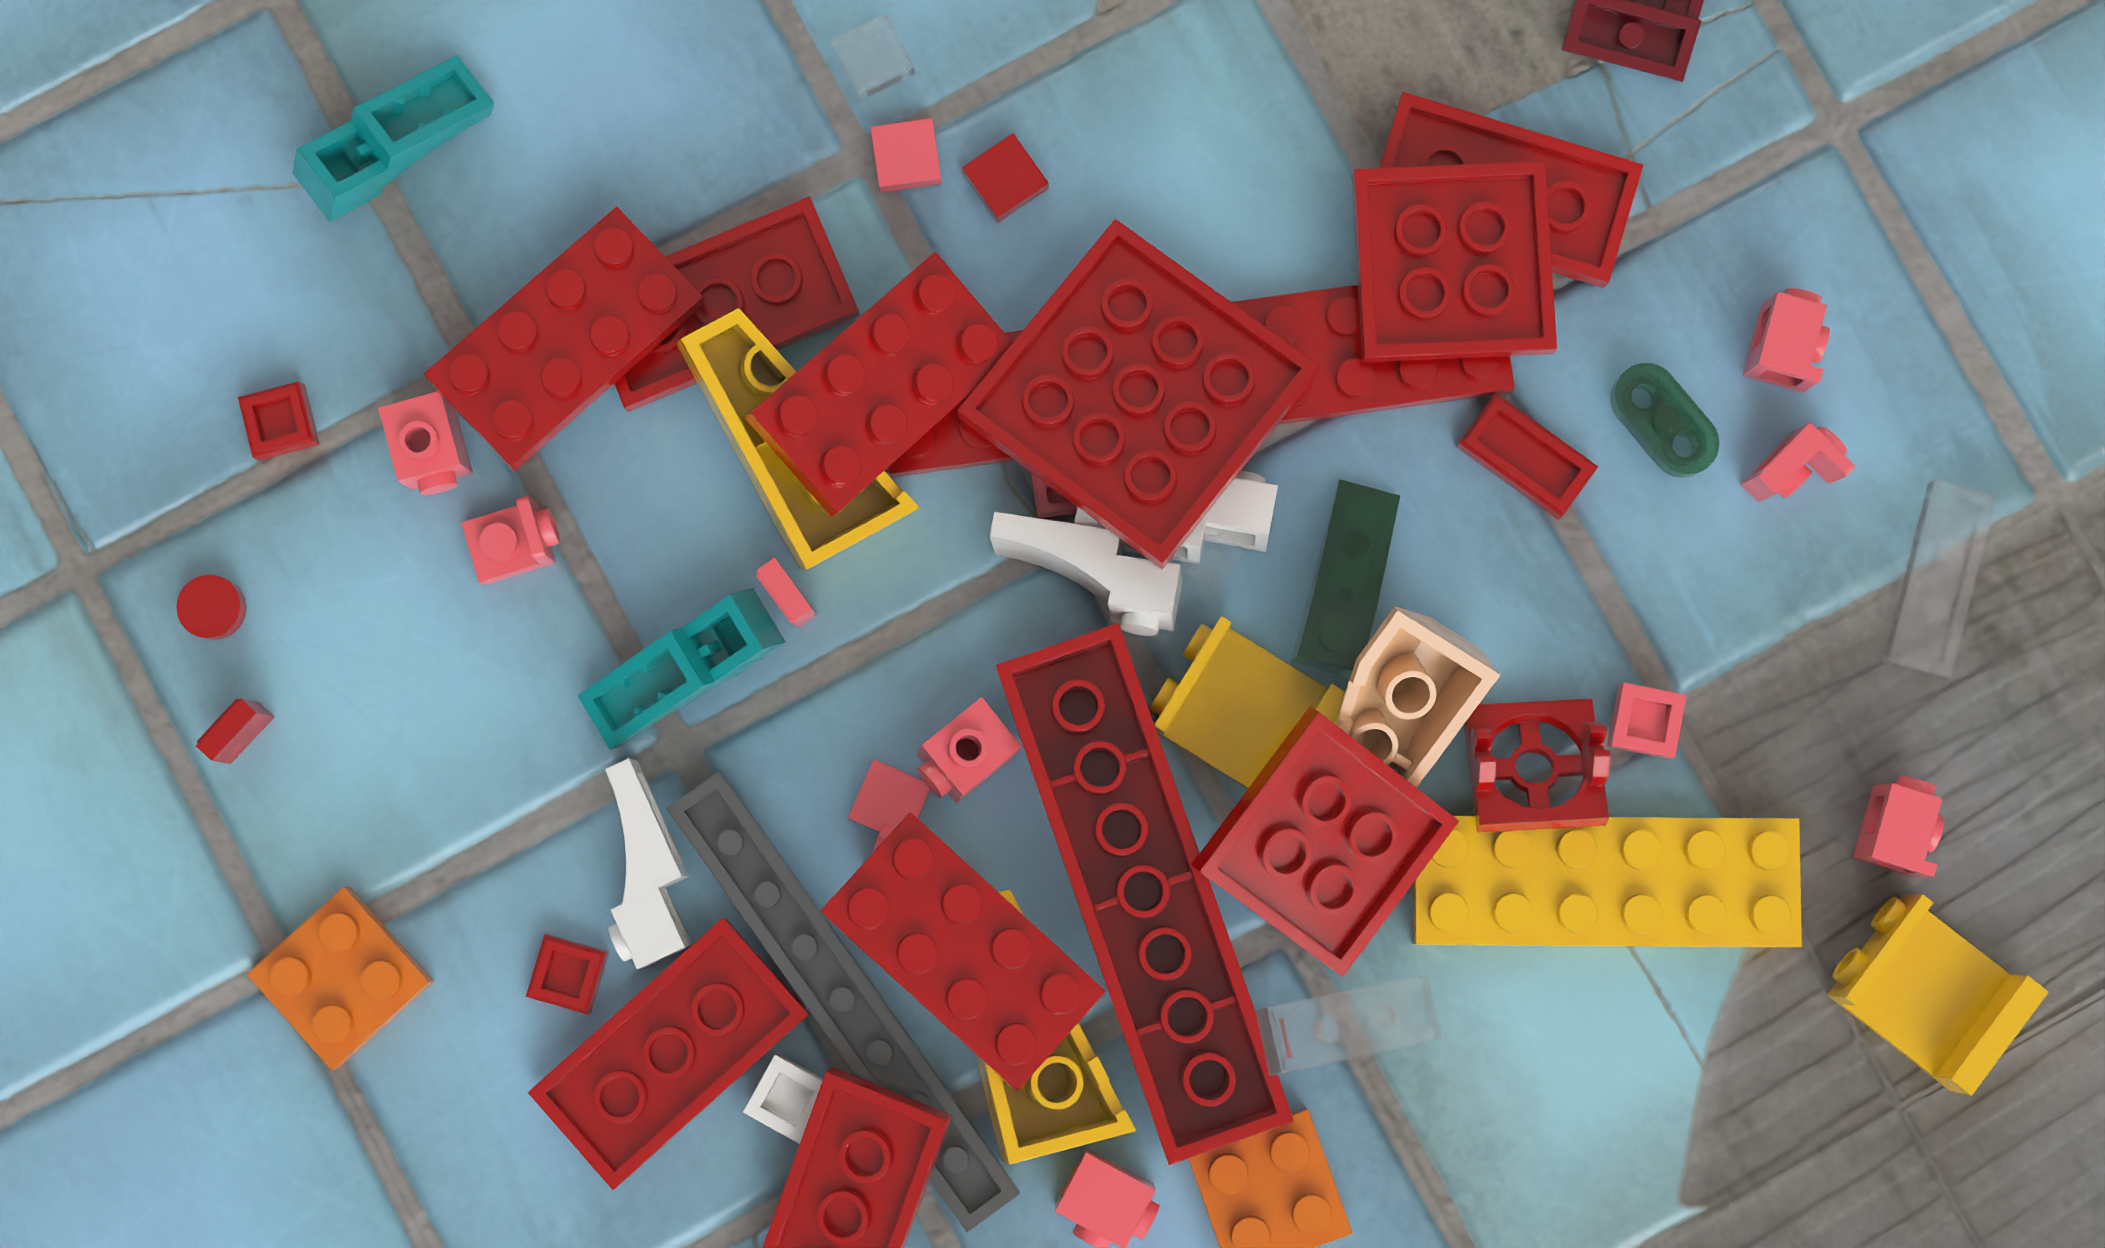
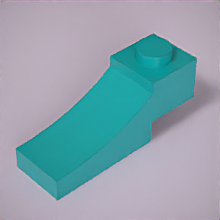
M455 55L354 107L349 122L297 148L292 174L328 221L331 222L382 194L385 186L418 160L452 137L489 117L492 113L494 102L458 55Z
M754 588L729 594L685 626L670 630L577 696L607 747L611 750L624 745L652 725L733 676L739 675L786 643Z

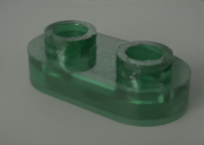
M1640 363L1631 366L1616 379L1610 393V403L1614 414L1663 472L1673 477L1688 478L1704 471L1714 462L1720 446L1719 435L1715 426L1665 368L1653 363ZM1640 388L1649 393L1651 397L1649 408L1642 409L1633 403V389ZM1675 437H1684L1690 442L1692 451L1689 457H1681L1674 452L1672 443Z

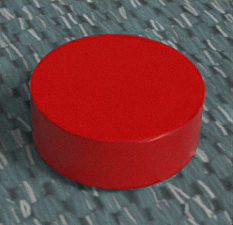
M202 575L189 581L180 591L176 604L177 616L182 626L189 633L208 640H220L235 633L242 625L246 615V600L240 588L232 581L216 575Z

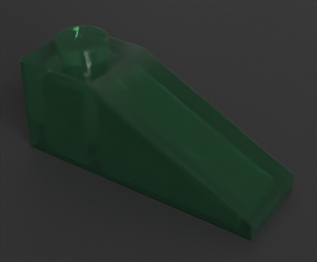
M1339 479L1290 662L1348 678L1351 677L1355 661L1369 641L1401 495Z

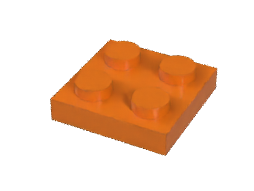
M351 887L340 889L246 974L331 1070L340 1068L434 982Z
M1307 1108L1292 1112L1293 1122L1188 1159L1220 1248H1315L1353 1234Z

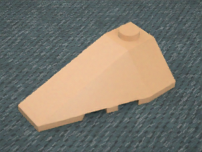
M1394 606L1357 657L1335 724L1417 788L1499 678L1500 674L1478 646L1430 616Z

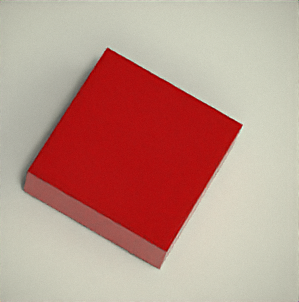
M1014 133L962 167L963 175L997 223L1049 189L1048 181Z
M300 381L238 397L252 458L261 461L320 445L306 387Z
M236 698L196 741V747L211 761L231 764L270 723L274 716L259 702Z
M544 934L526 997L583 1014H591L609 951L550 934Z

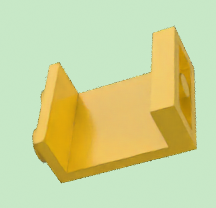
M1221 616L1213 629L1201 623L1182 654L1192 664L1180 683L1168 677L1149 710L1159 716L1154 724L1158 734L1244 787L1249 788L1309 706L1319 711L1335 724L1345 691L1333 684L1325 687L1229 628L1232 622Z
M1903 894L1900 899L1892 897L1874 916L1871 927L1876 931L1861 950L1857 947L1850 950L1836 966L1832 977L1837 982L1827 995L1948 1090L1972 1096L2049 991L2027 975L2009 974L1930 913L1928 909L1934 902L1925 895Z

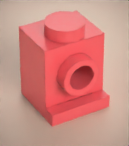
M1789 288L1785 289L1784 293H1775L1761 305L1742 376L1801 393L1821 381L1824 369L1811 366L1812 362L1816 364L1820 362L1830 334V328L1822 325L1827 305L1821 304L1822 297L1820 295L1803 289Z
M1898 776L1896 784L1873 785L1853 858L1911 877H1934L1938 864L1925 861L1927 852H1933L1936 849L1944 827V818L1938 815L1943 798L1934 796L1937 786L1906 776Z

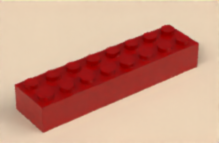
M1119 623L995 665L1168 1164H1175L1293 1122L1294 1119L1209 878L1191 865L1200 852Z

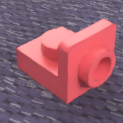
M1810 422L1792 431L1742 482L1741 486L1758 502L1777 493L1786 498L1811 475L1812 471L1805 465L1806 463L1827 483H1833L1846 477L1855 466L1845 456L1847 453L1846 446L1833 432L1824 427L1816 428Z
M527 495L517 498L516 506L461 522L480 584L487 585L556 563L552 546L560 544V535L549 507L540 509L539 503Z

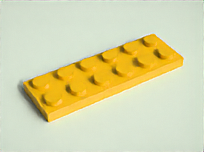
M1453 816L1459 821L1412 884L1413 944L1802 947L1799 818L1609 817L1606 826L1477 833L1475 816Z

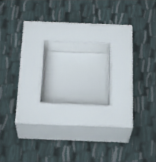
M777 1053L770 1062L743 1113L800 1144L823 1078Z

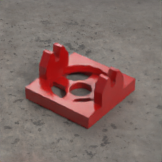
M1592 699L1478 704L1464 723L1477 833L1606 826L1609 820L1605 783L1609 776L1611 755L1610 750H1604L1607 727L1602 722L1595 721ZM1539 723H1548L1564 731L1577 745L1581 754L1556 755L1550 747L1541 743ZM1518 724L1520 746L1513 751L1511 757L1496 759V756H1491L1492 742L1496 735L1510 725ZM1527 753L1540 754L1549 761L1552 775L1545 782L1538 784L1529 783L1518 774L1516 770L1517 759ZM1583 776L1578 789L1571 798L1561 805L1550 807L1548 790L1554 786L1558 777ZM1495 780H1510L1516 788L1527 793L1528 807H1523L1504 797L1494 785Z

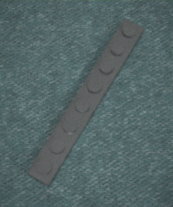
M721 771L716 772L666 808L855 1076L952 1115L929 1180L965 1231L969 1232L1020 1194L1018 1187L828 920L819 912L818 906Z

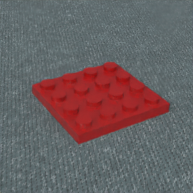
M1115 218L958 408L957 412L960 420L1160 569H1163L1318 375L1320 366Z

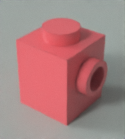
M438 391L378 408L398 482L411 490L419 489L421 495H431L458 486L456 478L473 473L457 412Z
M981 697L921 745L916 755L922 764L917 767V770L927 786L938 797L942 798L948 793L957 804L1013 759L1021 750L1022 745Z
M1085 1147L1055 1203V1212L1077 1223L1072 1233L1097 1248H1108L1111 1242L1121 1248H1126L1132 1235L1143 1240L1157 1215L1160 1204L1151 1200L1156 1191L1152 1182Z

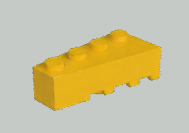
M739 308L679 340L677 346L799 569L807 570L920 508L884 471L837 514L830 516L744 418L795 374L796 371Z
M1010 889L999 891L1008 902L1022 913ZM1079 1023L1019 1091H1015L975 1054L1001 1160L1009 1165L1136 1131Z

